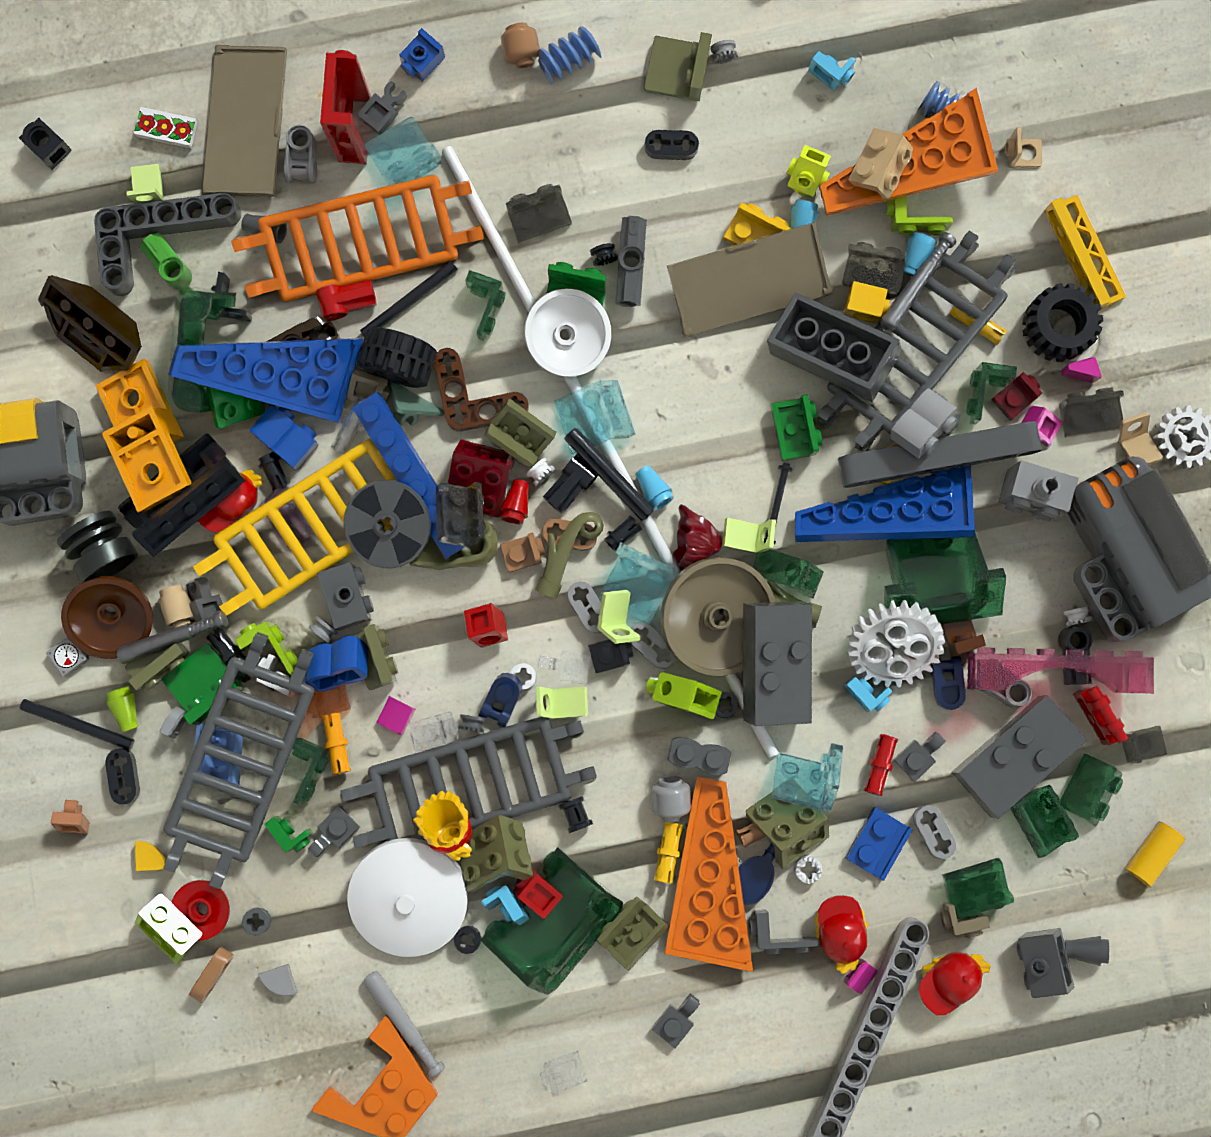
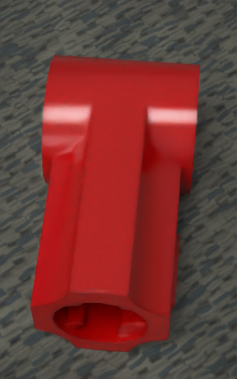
M371 280L342 287L340 285H328L316 290L321 316L328 321L341 319L347 316L348 312L377 306Z

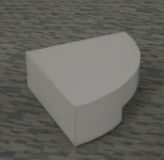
M289 964L258 974L266 988L276 994L293 995L297 993Z

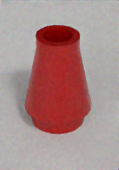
M519 479L513 480L512 486L499 510L502 513L501 519L503 521L522 525L524 519L528 518V492L530 486L528 482Z

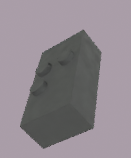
M796 292L767 339L771 355L872 403L901 354L899 339Z
M800 601L743 603V721L754 726L812 723V604Z
M1042 695L1034 699L951 773L991 818L999 819L1079 749L1087 739L1048 695Z

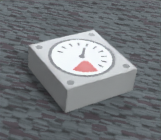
M68 637L46 652L64 677L89 660L86 653L74 646Z

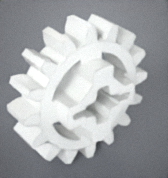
M1191 405L1185 406L1182 411L1177 407L1171 410V414L1167 413L1162 416V420L1165 423L1160 422L1155 426L1161 433L1153 436V439L1160 441L1161 445L1157 446L1159 451L1163 450L1165 452L1162 460L1172 459L1171 467L1179 466L1182 463L1183 470H1187L1192 465L1197 468L1203 465L1202 461L1208 462L1211 460V425L1209 423L1211 414L1205 417L1201 416L1202 408L1192 412ZM1187 419L1183 426L1180 424L1174 425L1177 420ZM1191 450L1200 451L1195 456H1187Z

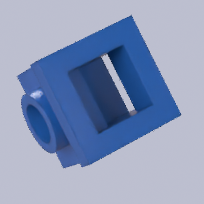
M423 28L418 31V35L399 54L402 63L400 66L404 72L412 78L417 76L422 82L445 58L443 46ZM421 51L424 53L421 57H416Z

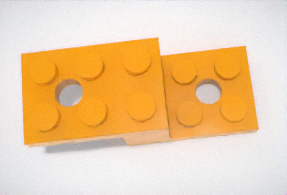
M143 358L134 363L131 369L120 371L95 385L113 424V427L104 431L102 435L137 512L144 513L181 493L191 485L192 482L174 445V442L184 437L149 360ZM137 391L139 400L136 405L131 406L128 402V397L131 392ZM155 464L159 469V475L155 480L151 481L148 477V469Z

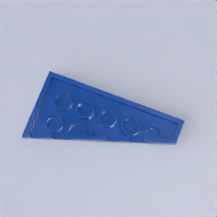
M347 338L176 345L168 375L339 423L363 339Z
M971 466L938 471L935 474L922 478L918 476L910 477L874 488L873 492L859 496L857 493L847 496L848 500L832 504L827 502L795 512L796 542L975 537Z

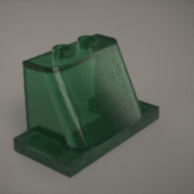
M976 533L975 537L886 540V554L892 585L884 586L885 609L890 607V602L893 600L896 607H900L904 600L907 601L909 608L914 603H918L920 610L927 607L930 615L935 614L940 624L1002 615L1006 574L1004 568L988 570Z

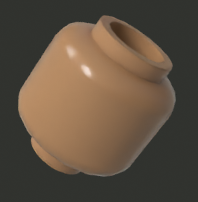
M523 22L507 26L505 28L506 32L501 35V44L506 62L515 64L518 69L532 66L533 60L538 58L540 49L536 30Z

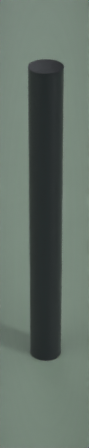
M452 261L448 262L360 330L364 337L369 328L384 327L456 272L458 269Z
M23 699L20 704V710L124 749L131 750L135 740L27 699Z

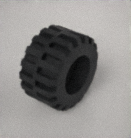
M1062 283L1056 284L1053 288L1048 287L1027 307L1025 311L1027 315L1022 321V325H1026L1022 332L1023 336H1029L1030 338L1026 342L1029 348L1032 345L1036 347L1034 351L1036 355L1039 356L1044 353L1045 360L1051 361L1053 358H1056V362H1063L1066 359L1072 360L1081 355L1096 342L1097 336L1103 328L1099 326L1103 322V315H1098V311L1102 308L1100 303L1094 304L1092 300L1096 297L1092 293L1089 296L1084 293L1086 288L1080 286L1078 289H1074L1075 284L1068 283L1065 287H1063ZM1050 310H1063L1072 316L1076 326L1074 336H1062L1052 329L1049 323Z
M369 328L366 331L357 365L365 372L387 379L388 382L412 388H421L428 385L437 351L429 343L412 335L388 328Z

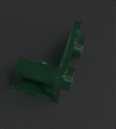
M469 270L465 282L470 292L481 298H486L487 295L490 296L476 333L478 339L484 341L486 334L491 335L496 323V319L493 316L496 308L501 309L506 292L503 291L502 281Z
M982 362L976 370H972L970 387L974 388L973 398H969L966 414L970 416V424L976 425L982 419L986 381H989L991 386L1005 387L1006 384H1010L1016 378V366Z
M771 549L759 553L753 565V568L765 579L792 587L803 596L812 599L824 571L809 561Z
M297 736L292 748V755L308 761L310 757L313 758L293 803L300 805L305 800L310 801L316 789V785L313 784L317 773L322 774L329 758L326 757L327 749Z

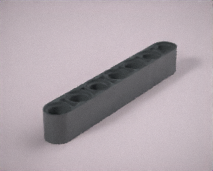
M1030 421L937 438L939 442L930 454L924 453L919 459L900 445L845 455L837 458L843 488H850L1035 454L1042 451L1037 422Z

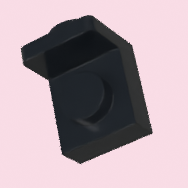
M609 639L588 645L596 674L630 665L629 658L634 657L630 642L615 644Z

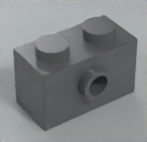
M349 562L317 573L334 629L340 631L372 620L370 613L374 612V607L370 596H364L361 585L366 584L360 567L356 568L353 563Z
M1061 928L1026 932L1018 938L1017 953L1020 960L1024 961L1026 970L1024 972V983L1027 990L1031 991L1032 998L1066 995L1075 988Z

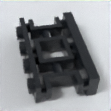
M209 433L203 435L179 455L192 482L185 490L144 513L137 512L131 497L118 506L124 518L135 528L132 536L152 557H155L246 481L225 456L227 454ZM159 473L156 474V475H155L153 478H151L150 480H151V481L155 480V479L158 477Z

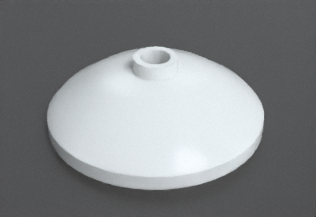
M559 289L544 295L532 306L524 327L525 343L531 357L541 368L557 376L575 377L591 371L604 359L611 342V325L606 311L594 297L576 289ZM561 330L568 332V340L561 339Z

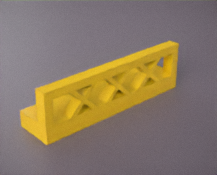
M1078 195L1065 200L1061 197L1052 201L1044 211L1079 285L1086 288L1084 293L1088 296L1092 293L1096 297L1092 301L1094 304L1100 303L1101 308L1126 298ZM1069 205H1073L1077 213L1075 223L1067 209ZM1078 231L1087 234L1090 240L1087 249ZM1091 257L1098 259L1102 265L1099 274ZM1103 282L1112 286L1115 296L1109 297Z

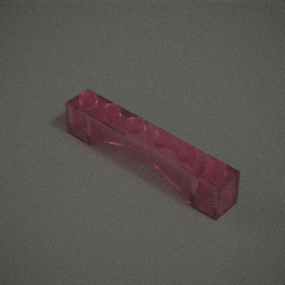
M977 647V653H968L967 689L1006 690L1013 683L1031 673L1050 668H1064L1087 674L1103 683L1114 693L1154 694V658L1143 657V651H1125V657H1114V651L1095 650V656H1084V650H1066V655H1055V649H1036V655L1025 654V648H1007V654H996V648Z

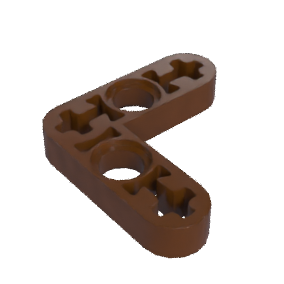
M443 348L437 352L434 364L445 418L452 430L458 432L489 426L493 418L483 419L479 415L480 408L485 404L495 407V415L500 410L497 402L503 401L504 406L509 398L511 400L517 399L519 403H524V406L521 407L526 411L529 410L527 398L519 392H510L469 401L462 363L458 353L451 348ZM449 355L451 359H456V362L451 363L453 375L459 372V376H448L445 365H440V362L444 361V356ZM451 382L459 383L462 387L461 393L456 397H449L445 393L446 386ZM465 400V404H459L462 415H467V418L463 419V424L458 425L455 420L451 421V418L456 415L454 406L448 407L447 404H457Z

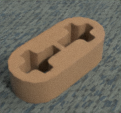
M563 519L548 520L542 529L544 540L548 543V529H553L554 525H559L560 531L564 532L571 521ZM584 524L585 530L591 531L594 529L591 525ZM561 535L557 537V540H555L556 546L559 542ZM597 537L592 539V541L588 540L586 545H581L580 539L576 538L572 549L588 551L595 546Z
M220 947L192 987L189 996L203 1003L226 970L234 954Z

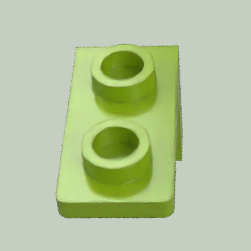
M906 196L886 201V216H891V231H899L901 235H912L916 231H928L930 235H940L948 231L953 224V217H907Z
M265 621L258 626L253 623L240 630L241 636L234 639L240 650L247 651L250 649L257 632L268 635V639L290 675L293 674L298 659L291 649L289 651L286 650L282 643L285 637L277 624L272 626L271 623Z

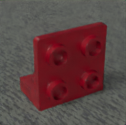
M460 439L452 456L445 494L447 502L452 507L499 518L501 516L499 510L504 502L509 474L515 464V459L504 450Z

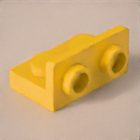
M741 202L723 240L731 245H737L791 228L788 227V223L785 220L776 216L771 218L763 214L762 209L752 203L746 205Z

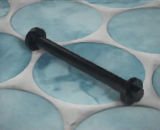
M783 463V465L778 466L781 474L770 520H776V523L788 472L793 470L789 463ZM767 530L766 538H764V543L766 542L767 537H768V530Z

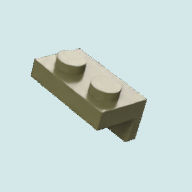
M509 398L490 421L484 436L494 446L503 449L513 456L518 463L524 464L531 469L536 464L540 454L555 438L557 432Z
M372 624L364 627V631L352 634L351 636L358 637L368 646L367 677L365 678L367 688L374 690L397 682L395 674L399 672L394 657L389 658L386 646L389 645V641L384 628L379 629V626Z
M181 642L129 662L125 666V669L132 676L128 682L135 690L146 689L149 691L162 680L160 676L167 670L172 672L185 662L183 657L190 652Z
M639 897L627 901L621 908L619 916L602 928L600 936L596 940L628 971L669 927Z

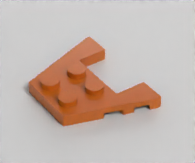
M385 1015L369 1035V1038L392 1056L387 1065L355 1105L332 1086H329L311 1110L379 1137H405L437 1097L438 1092L420 1063L416 1061L405 1039L400 1035L388 1016Z

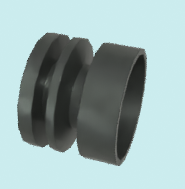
M110 510L96 513L77 522L57 539L59 547L62 550H66L65 557L67 559H79L73 565V570L80 582L93 577L114 576L138 558V552L128 537L116 538L123 528L121 524L115 523L117 518Z

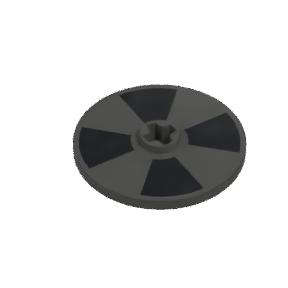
M379 480L363 486L353 495L345 511L344 530L349 545L362 560L380 568H397L412 562L422 553L430 537L431 519L424 500L414 489L398 481ZM390 518V524L393 526V529L385 531V525L381 521Z

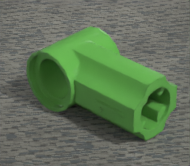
M157 232L148 235L142 240L139 248L165 282L176 290L187 288L192 281V273L163 236ZM175 269H181L178 276L170 278L171 273Z

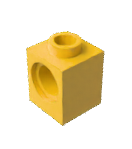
M854 281L849 289L844 315L877 324L890 305V300L886 299L888 289Z

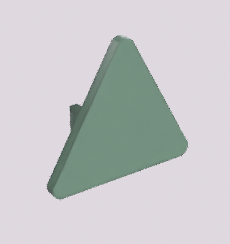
M389 382L388 387L396 410L394 416L400 425H403L406 421L411 426H414L418 420V415L443 416V409L403 386Z

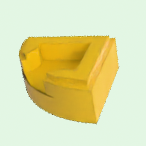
M135 841L136 871L165 870L163 867L166 857L157 847L147 841Z

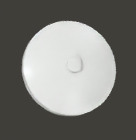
M399 838L376 846L362 858L351 877L347 902L353 924L361 936L372 946L391 955L416 957L440 949L455 936L466 914L468 892L466 891L463 872L455 860L451 859L448 855L433 851L425 840Z

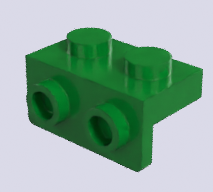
M808 394L798 399L771 403L781 461L815 456L819 452V447L822 446V436L820 430H815L813 419L817 418L814 401L809 402Z

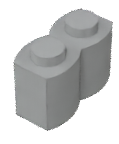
M928 388L893 426L890 439L918 459L924 453L930 454L939 442L937 437L943 432L949 433L956 424L957 419L955 415L957 408Z

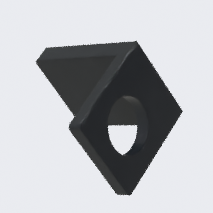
M218 272L216 286L213 285L210 291V302L212 303L214 313L218 317L252 321V316L247 310L226 307L230 279L224 272Z

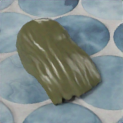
M465 514L456 515L472 543L452 556L445 558L430 534L426 547L416 559L410 562V565L435 570L485 565L494 558L497 552L498 536L495 528L484 519Z

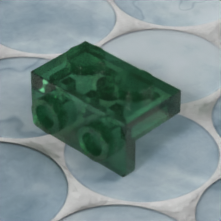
M1084 753L1058 806L1097 826L1099 821H1104L1110 809L1108 803L1112 795H1117L1123 784V779H1121L1123 774L1116 767Z
M1051 785L1031 790L1010 808L1038 858L1045 857L1064 843L1079 838L1074 823L1068 817Z
M999 857L942 874L949 903L954 905L957 919L970 918L978 913L991 909H1000L1005 905L1014 903V897L1007 886L1003 863Z

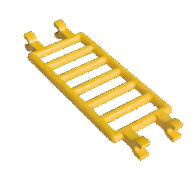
M372 439L363 441L214 536L213 541L219 550L194 565L193 568L198 576H201L223 561H227L245 590L219 606L226 616L250 600L254 602L258 609H265L317 576L318 572L330 568L354 552L348 542L339 548L337 547L303 493L318 484L344 524L347 507L328 479L330 476L344 469L358 491L367 483L353 462L368 453L385 480L397 481ZM292 500L328 553L327 556L314 564L278 510ZM267 516L303 569V571L289 580L253 526ZM390 518L381 521L385 525V531L393 528L390 524ZM241 532L245 534L278 587L264 596L228 543L230 539Z

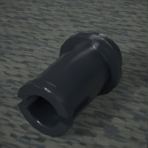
M274 452L258 459L260 462L258 467L259 469L263 468L272 491L280 489L276 477L282 488L290 484L279 463L280 457L276 456Z
M629 516L614 531L607 532L608 536L604 540L613 551L623 550V545L642 530L639 523L637 525L634 524L636 520L632 516Z

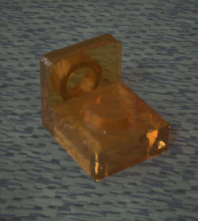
M341 684L339 687L329 691H314L307 714L311 713L312 718H321L324 715L351 710L345 684Z

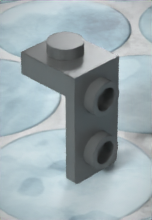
M766 909L754 910V918H749L750 935L756 937V947L759 950L763 949L764 954L782 953L781 948H793V951L796 953L811 952V947L819 946L816 937L770 939L769 912Z

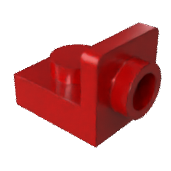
M532 868L533 876L526 880L517 879L514 883L516 887L513 891L517 898L545 919L562 899L563 895Z

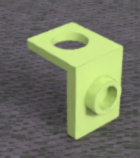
M159 164L130 168L133 191H126V194L133 204L164 200Z
M726 518L722 547L753 554L773 549L776 520L771 519L761 524ZM768 529V537L766 542L764 543V535L766 530Z
M628 590L604 592L602 594L597 629L615 644L640 641L641 637L626 625L631 594ZM614 632H622L627 634V636L616 635Z
M536 687L537 717L561 719L588 716L587 687L560 689ZM543 696L546 698V710L543 706Z

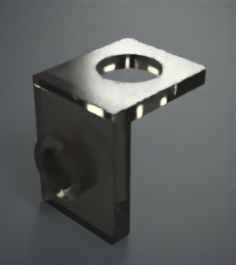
M1161 726L1126 732L1128 739L1122 742L1127 763H1141L1144 759L1167 754Z

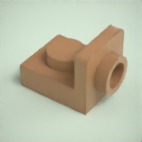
M533 532L527 534L528 536L500 544L509 573L542 563L540 556L546 553L541 538L535 539Z

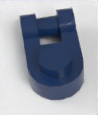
M960 656L950 657V660L942 661L939 658L940 663H931L934 697L936 703L946 710L959 708L963 705L966 698L963 664ZM951 671L953 680L944 681L943 672Z
M511 673L498 675L491 685L478 716L486 718V720L489 717L497 721V725L506 727L522 692V684L519 678ZM495 701L505 705L503 711L493 707Z

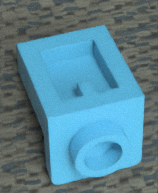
M818 51L812 58L808 71L835 91L840 84L845 86L855 74V71L852 69L856 60L851 57L840 68L833 57Z
M852 677L843 685L866 712L873 709L878 712L890 701L887 696L892 693V690L889 687L883 688L876 696H873L871 694L874 691L873 688L863 678L858 680L856 677Z
M498 885L486 893L487 898L481 901L488 910L503 903L500 906V910L508 922L513 920L518 925H522L530 919L513 890L507 885L503 887Z

